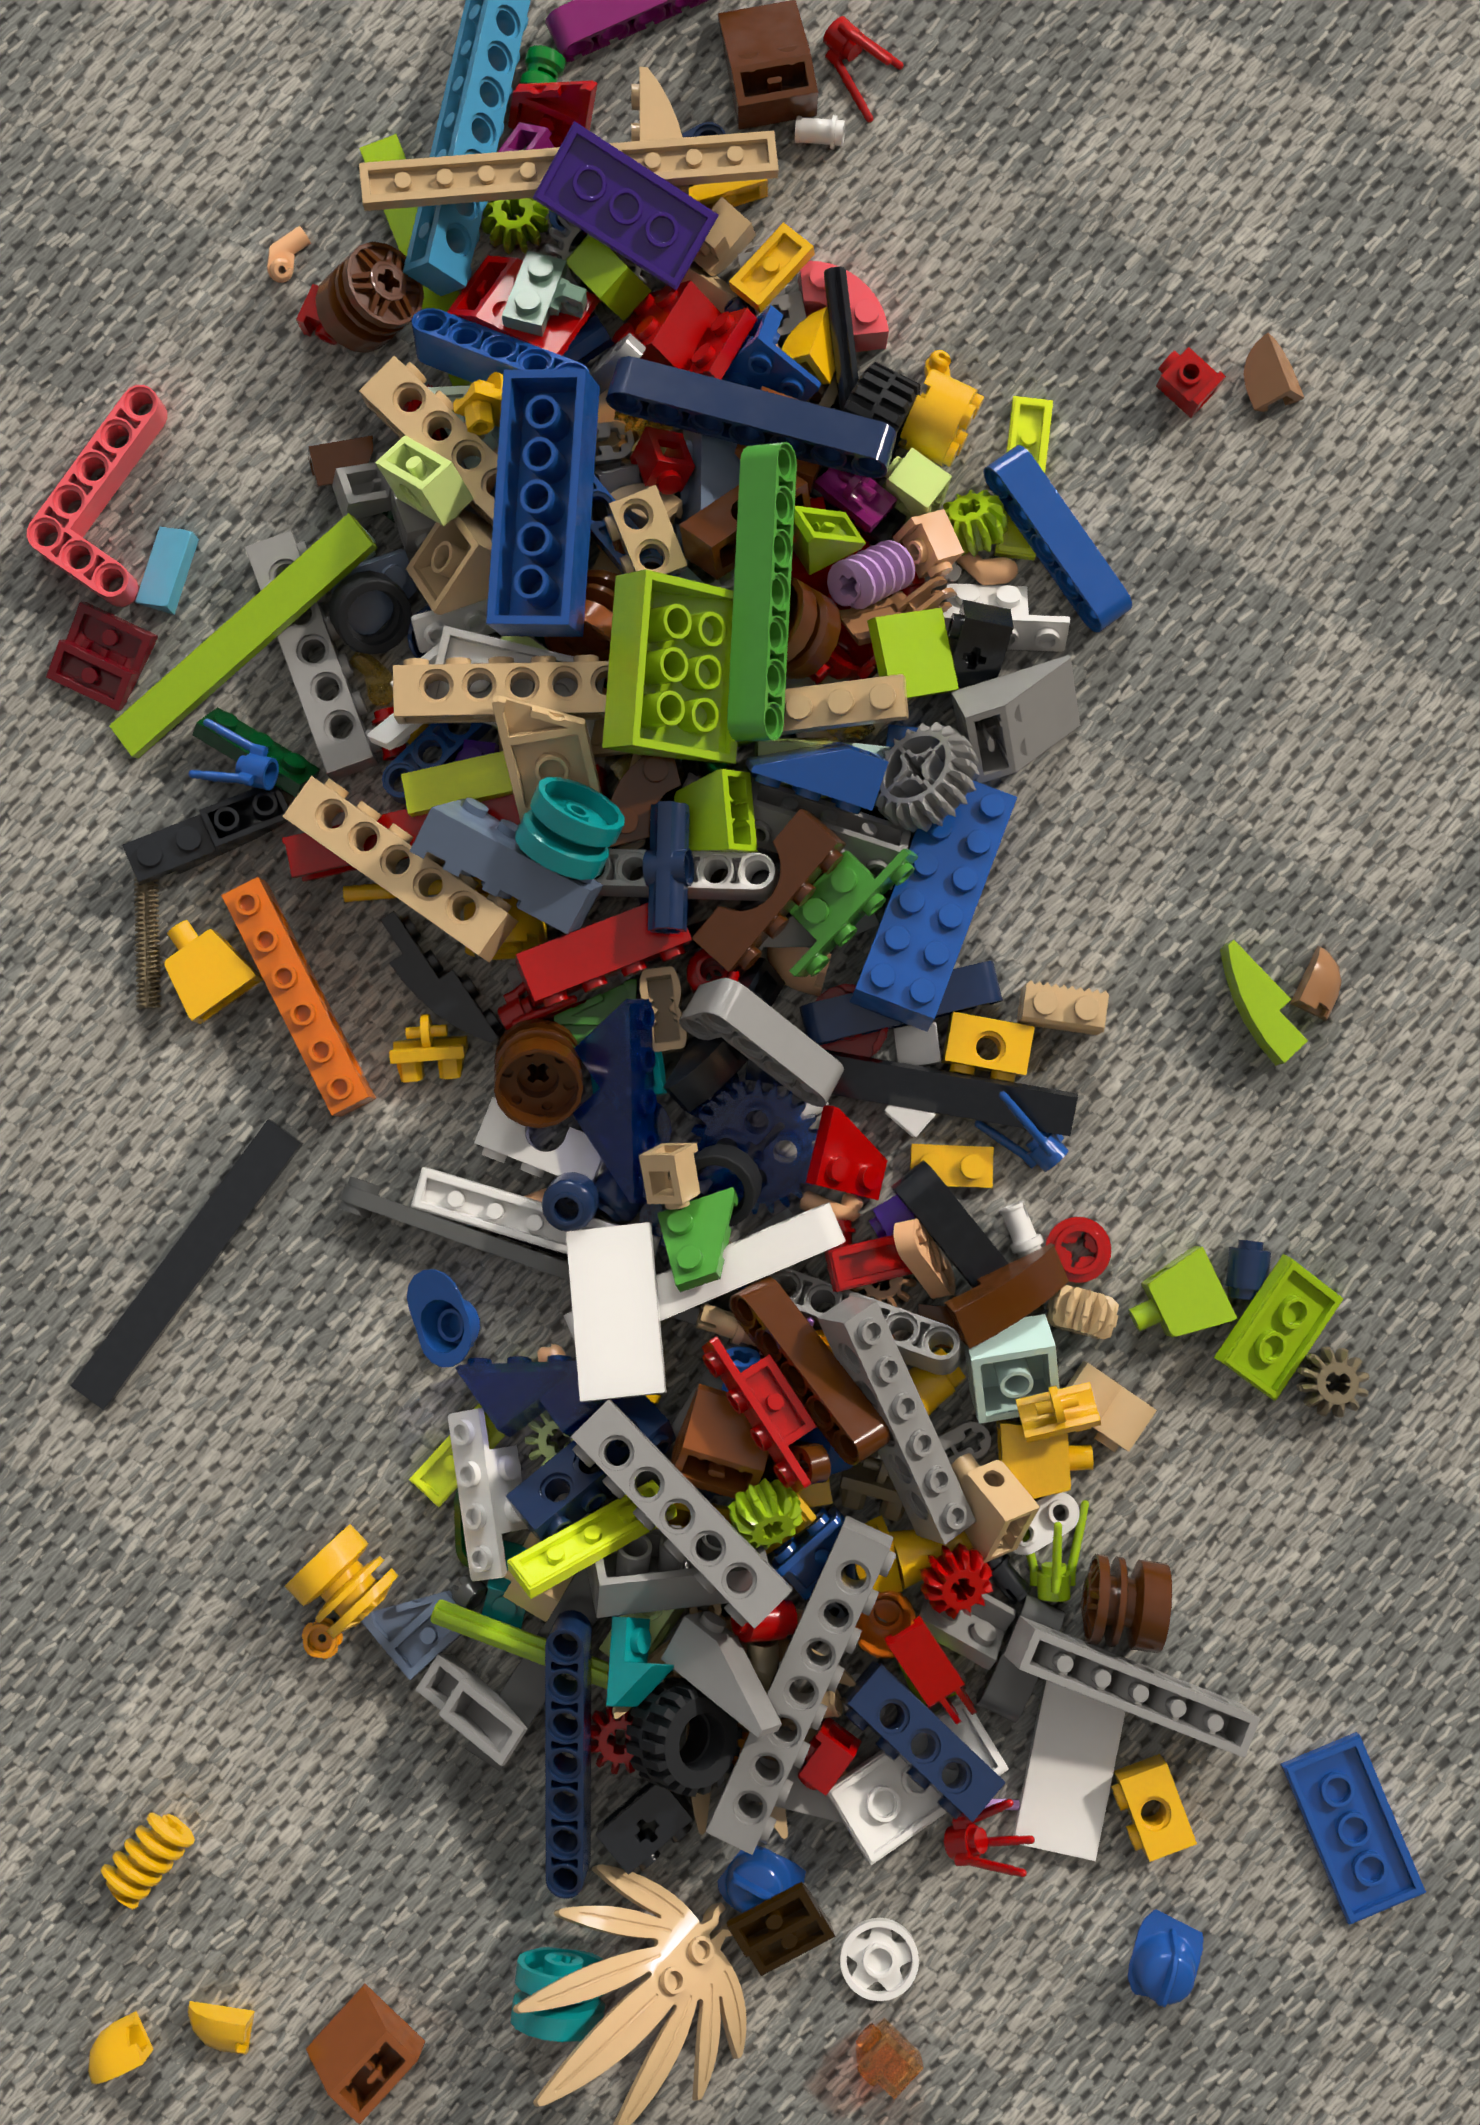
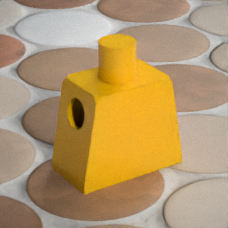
M188 920L178 923L168 931L167 935L178 951L164 961V966L191 1021L202 1024L263 981L261 974L220 933L209 929L198 936Z
M996 1421L998 1460L1007 1466L1033 1499L1071 1490L1070 1471L1093 1470L1094 1460L1091 1444L1069 1446L1068 1433L1026 1443L1021 1422Z

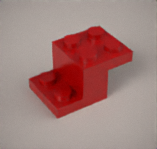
M689 280L680 283L676 291L669 286H665L661 290L649 293L633 310V314L628 322L615 332L612 341L615 345L630 333L646 347L640 359L722 379L758 319L748 308L730 313L728 311L721 313L696 285Z

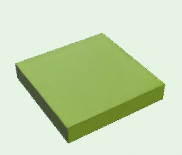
M942 607L879 616L867 620L879 677L903 674L906 678L907 699L947 693L959 689Z

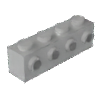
M756 778L752 781L757 847L778 853L773 840L799 809L810 811L846 843V846L840 852L841 854L845 850L850 851L875 877L886 868L902 849H908L911 831L903 827L894 826L888 820L863 812L855 814L836 807L835 803L823 799L819 801L811 800L795 794L796 791L783 786L774 788L755 781Z

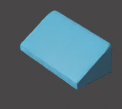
M159 527L135 600L136 604L175 615L199 541L193 532L183 529Z

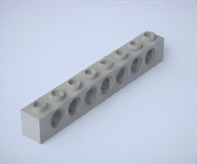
M846 1516L779 1665L772 1685L767 1692L778 1717L791 1719L796 1724L797 1729L785 1731L779 1728L777 1732L759 1738L749 1732L712 1815L706 1833L753 1855L758 1841L765 1844L768 1842L777 1820L770 1817L776 1803L784 1806L793 1785V1781L787 1779L793 1765L801 1768L811 1745L804 1741L809 1728L818 1730L828 1706L821 1703L826 1690L836 1691L845 1668L838 1665L844 1651L849 1654L853 1653L862 1630L855 1627L861 1613L869 1616L877 1600L879 1592L872 1589L878 1575L887 1577L896 1557V1553L890 1551L893 1541L892 1536ZM849 1564H858L865 1570L866 1577L860 1580L851 1579L846 1575L844 1567ZM834 1602L841 1603L848 1609L849 1615L843 1618H836L829 1613L827 1605ZM814 1641H823L829 1645L832 1652L826 1656L817 1655L812 1651L810 1644ZM798 1679L807 1680L814 1687V1691L808 1694L801 1693L796 1690L793 1682ZM762 1756H772L779 1762L780 1766L775 1769L767 1768L761 1763L759 1758ZM755 1794L762 1800L763 1804L759 1806L749 1805L744 1800L743 1795Z

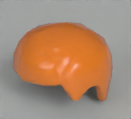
M879 1592L870 1615L867 1616L861 1613L855 1626L862 1630L858 1640V1645L862 1650L876 1658L895 1657L884 1638L890 1634L895 1636L914 1623L913 1619L916 1618V1614L908 1598L903 1596L901 1592ZM877 1616L885 1620L886 1622L879 1620Z

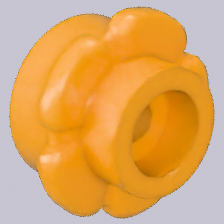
M325 1617L320 1623L315 1620L314 1623L310 1622L304 1627L302 1632L303 1647L311 1657L328 1659L338 1652V1645L343 1641V1633L338 1634L333 1639L326 1632L334 1624L332 1619ZM324 1634L326 1641L321 1642L319 1635Z

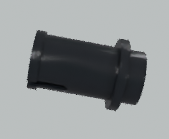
M1005 1554L988 1561L987 1564L992 1570L993 1576L990 1578L1008 1598L1010 1604L1014 1605L1017 1603V1600L1020 1602L1024 1599L1032 1587L1025 1582L1009 1563L1010 1556Z

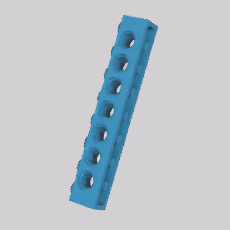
M531 0L465 1L430 157L497 152L499 139L504 131L503 121L507 103L512 95L511 85L513 76L520 60L519 50L523 32L528 24L527 14ZM488 201L418 207L403 273L439 296L465 288L471 277L474 249L480 238L479 227L483 210Z

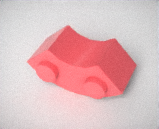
M808 261L799 271V291L802 294L806 318L825 307L828 308L824 271L828 268L839 266L821 261ZM846 270L855 351L886 349L889 329L880 302L861 279Z

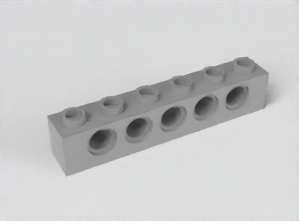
M291 530L245 547L260 590L266 587L309 548L306 541L299 542ZM325 594L308 609L312 611V616L308 623L295 625L293 622L277 638L326 773L335 781L379 765L376 753L382 751V748L371 743L367 736L374 728L366 729L362 715L367 714L368 709L360 690L353 692L348 678L355 676L346 652L339 654L335 640L341 637L333 627L330 616H325L321 603L328 601ZM317 647L325 648V656L321 661L317 663L308 662V655L311 650ZM332 684L339 685V693L333 700L324 701L321 699L322 691L326 686ZM340 723H353V730L348 737L343 739L335 738V729Z
M849 1296L817 1319L834 1356L888 1426L890 1441L879 1449L878 1452L917 1536L945 1545L974 1524L976 1519L878 1302Z
M607 1400L571 1436L577 1443L572 1449L574 1453L589 1468L596 1463L607 1474L602 1481L615 1496L621 1499L626 1494L637 1506L633 1511L636 1518L648 1530L651 1531L656 1526L668 1538L663 1545L680 1563L687 1558L698 1569L693 1576L707 1592L712 1595L718 1590L729 1603L724 1609L740 1626L743 1627L748 1622L755 1629L792 1592V1587L612 1400ZM614 1440L624 1441L630 1450L629 1459L620 1466L612 1464L606 1454L607 1447ZM645 1471L655 1473L660 1480V1489L652 1497L643 1496L636 1486L637 1478ZM682 1503L689 1508L691 1519L686 1527L675 1528L669 1524L666 1513L670 1505ZM704 1535L717 1537L722 1546L721 1554L712 1560L702 1558L697 1551V1542L700 1537ZM744 1567L751 1573L753 1582L747 1590L735 1591L729 1586L727 1574L731 1569Z
M1019 1616L1004 1656L1019 1670L1243 1758L1247 1754L1261 1719L1239 1702L1093 1644H1087L1083 1640Z

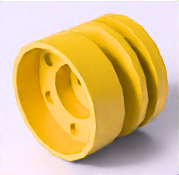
M351 1524L328 1543L284 1586L302 1606L311 1603L321 1596L326 1603L315 1617L318 1623L333 1610L340 1618L326 1631L333 1639L338 1634L356 1627L385 1599L393 1581L399 1576L392 1568L378 1581L371 1575L385 1561L381 1556L364 1566L358 1561L369 1543Z

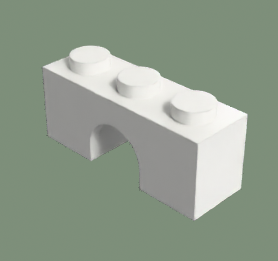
M494 1097L491 1099L474 1142L484 1147L482 1155L505 1163L507 1156L522 1162L520 1170L543 1178L545 1171L557 1176L563 1173L576 1172L587 1176L594 1183L610 1146V1142L569 1127L563 1143L557 1149L543 1152L532 1144L529 1137V1127L522 1126L509 1119L500 1109Z

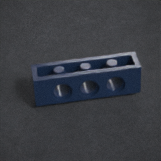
M646 1396L628 1397L616 1405L663 1454L667 1453L672 1443L676 1441L675 1433L669 1420ZM574 1440L506 1495L515 1513L540 1542L579 1521L586 1514L595 1512L604 1504L606 1498L612 1494L602 1481L607 1476L602 1469L594 1474H588L592 1468L598 1465L595 1463L589 1468L574 1453L572 1449L577 1445ZM622 1440L611 1442L606 1451L608 1460L617 1466L626 1463L630 1456L628 1446L620 1447L624 1443ZM569 1493L565 1499L554 1502L559 1495Z
M872 1661L855 1681L856 1685L854 1687L851 1686L841 1697L840 1700L849 1708L844 1715L861 1731L869 1727L880 1738L875 1744L893 1761L900 1756L910 1766L906 1774L923 1790L931 1786L940 1794L941 1798L937 1803L951 1817L957 1820L962 1815L971 1822H974L1006 1782L882 1664ZM889 1703H894L897 1708V1718L891 1725L883 1726L880 1721L881 1709ZM925 1733L928 1739L927 1748L923 1753L914 1755L911 1750V1741L915 1735ZM951 1762H956L959 1770L956 1780L950 1784H944L942 1780L944 1767Z

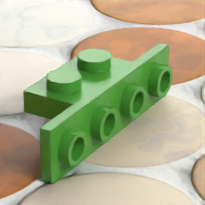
M902 849L877 877L850 851L845 850L842 853L844 857L838 866L828 875L824 873L813 884L816 890L810 899L801 907L795 905L789 912L817 940L789 970L794 977H807L809 974L811 977L817 975L828 964L830 959L827 955L837 944L841 947L851 940L858 930L855 925L865 914L869 917L877 912L886 901L883 895L892 885H901L914 872L915 868L912 864L918 859V856L913 851Z

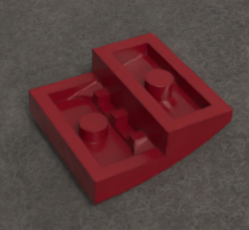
M80 602L66 640H59L46 678L112 709L121 711L154 648L158 635L90 603Z

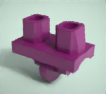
M829 468L814 481L813 488L821 493L824 499L833 507H838L843 512H846L855 521L854 524L864 532L870 533L897 503V499L871 478Z

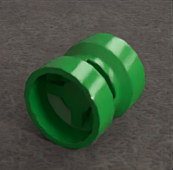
M542 45L529 47L524 61L527 70L521 75L519 84L557 82L558 78L563 75L566 64L565 58L561 53L550 47Z

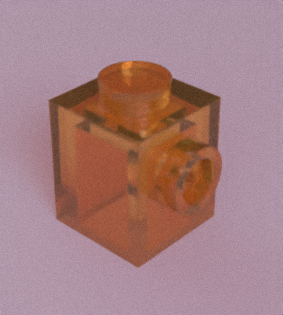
M885 2018L877 2026L873 2023L869 2024L856 2040L858 2045L856 2047L857 2063L859 2064L857 2066L858 2072L871 2086L875 2087L879 2084L894 2100L924 2069L921 2053Z

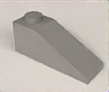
M709 1611L684 1616L661 1660L666 1664L674 1665L673 1669L756 1737L759 1738L777 1732L782 1723L738 1637L725 1627L726 1622L717 1614Z

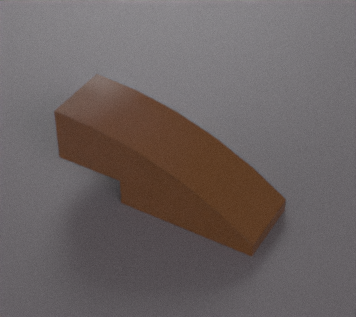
M1050 1243L977 1279L979 1286L944 1303L959 1338L970 1349L1023 1319L1054 1296L1069 1281L1054 1245Z

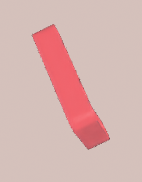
M145 385L132 386L122 395L34 516L27 528L26 535L29 544L46 560L116 607H125L136 600L139 591L137 580L119 562L83 537L167 421L165 405L157 394ZM153 404L149 413L138 415V411L143 405ZM129 436L127 444L121 448H114L116 441L120 437ZM105 468L103 477L99 480L91 481L93 472L97 469ZM82 500L81 506L76 512L68 513L69 505L72 502ZM58 533V537L52 545L44 546V541L49 534ZM91 555L90 562L85 568L76 569L77 562L82 556ZM123 577L122 587L115 592H109L110 583L116 578Z

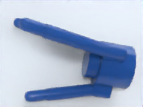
M208 718L204 719L203 724L206 727L248 750L250 753L247 756L242 755L239 757L235 773L190 770L188 773L189 777L214 782L244 784L255 788L271 790L278 778L279 764L275 758L267 756L268 747L254 744Z
M1005 1091L1000 1092L999 1097L1032 1136L1025 1144L1030 1151H1026L984 1122L976 1120L974 1123L975 1127L1022 1158L1031 1169L1038 1164L1044 1172H1047L1060 1162L1069 1151L1062 1143L1064 1139L1062 1135L1039 1131Z

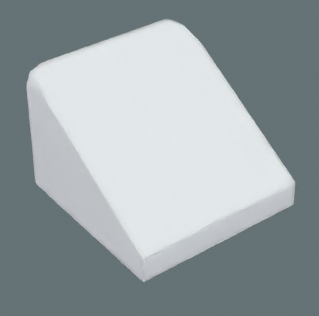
M936 1022L932 1023L928 1032L913 1026L893 1028L898 1062L918 1066L941 1063Z
M888 1105L884 1110L888 1117L912 1137H917L936 1115L933 1112Z

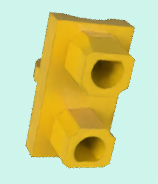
M494 372L488 377L487 381L480 379L474 381L465 396L461 399L457 398L453 402L454 413L465 416L467 432L485 435L495 426L500 427L503 374Z
M421 1014L420 1026L406 1027L407 1040L394 1041L393 1050L389 1051L390 1064H397L399 1076L403 1083L423 1080L425 1077L423 1062L436 1060L438 1061L439 1078L457 1079L461 1077L468 1041L467 1035L446 1037L448 1036L447 1024L433 1025L430 1014Z
M1090 1382L1058 1389L1057 1385L1048 1387L1049 1392L1015 1399L1026 1443L1045 1440L1074 1431L1079 1432L1101 1425Z

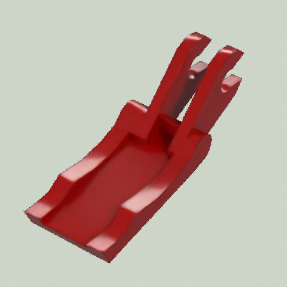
M919 1615L913 1619L914 1623L895 1636H892V1634L888 1635L884 1640L928 1707L931 1708L940 1702L955 1724L958 1725L962 1721L948 1698L949 1695L956 1692L971 1715H974L977 1711L963 1688L965 1683L960 1674L954 1668Z

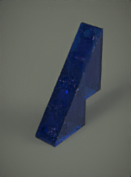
M626 999L574 1048L600 1089L584 1102L573 1115L631 1204L647 1202L639 1155L657 1146V1137L654 1129V1111L657 1100L653 1087V1069L656 1057L653 1050L652 1036L655 1014L649 999Z
M551 1355L547 1357V1362H532V1358L513 1356L507 1358V1363L493 1364L491 1359L469 1358L467 1359V1364L458 1365L455 1368L497 1430L510 1438L545 1410L548 1411L559 1429L571 1438L607 1401L580 1402L577 1361H572L571 1356ZM625 1398L609 1399V1400H612V1402H613L615 1405H618V1404H619L622 1400H624Z

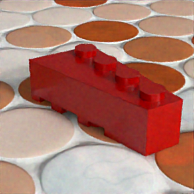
M648 903L520 952L516 954L515 964L533 1008L535 1009L542 1005L545 1008H549L569 999L568 995L583 989L587 993L608 984L607 978L622 973L624 978L647 969L646 962L661 957L662 962H666L686 953L684 946L689 945L692 938L688 928L687 932L680 934H662L648 931Z

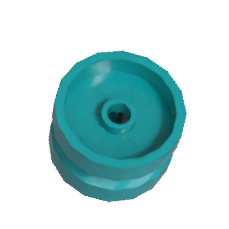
M546 777L540 780L531 798L530 808L532 810L524 813L516 830L515 840L518 846L533 861L555 873L579 880L596 878L601 874L609 857L608 847L616 843L624 827V815L606 796L579 782L561 777Z
M553 1947L531 1949L520 1954L517 1960L515 1984L521 1991L514 1995L510 2021L514 2028L527 2036L557 2042L582 2041L604 2017L606 2004L600 1998L601 1996L563 2007L528 2013H515L513 2007L550 1983L578 1969L601 1961L603 1958L586 1951Z

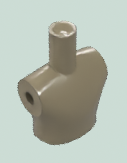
M778 1640L747 1643L746 1655L765 1692L770 1689L778 1670Z

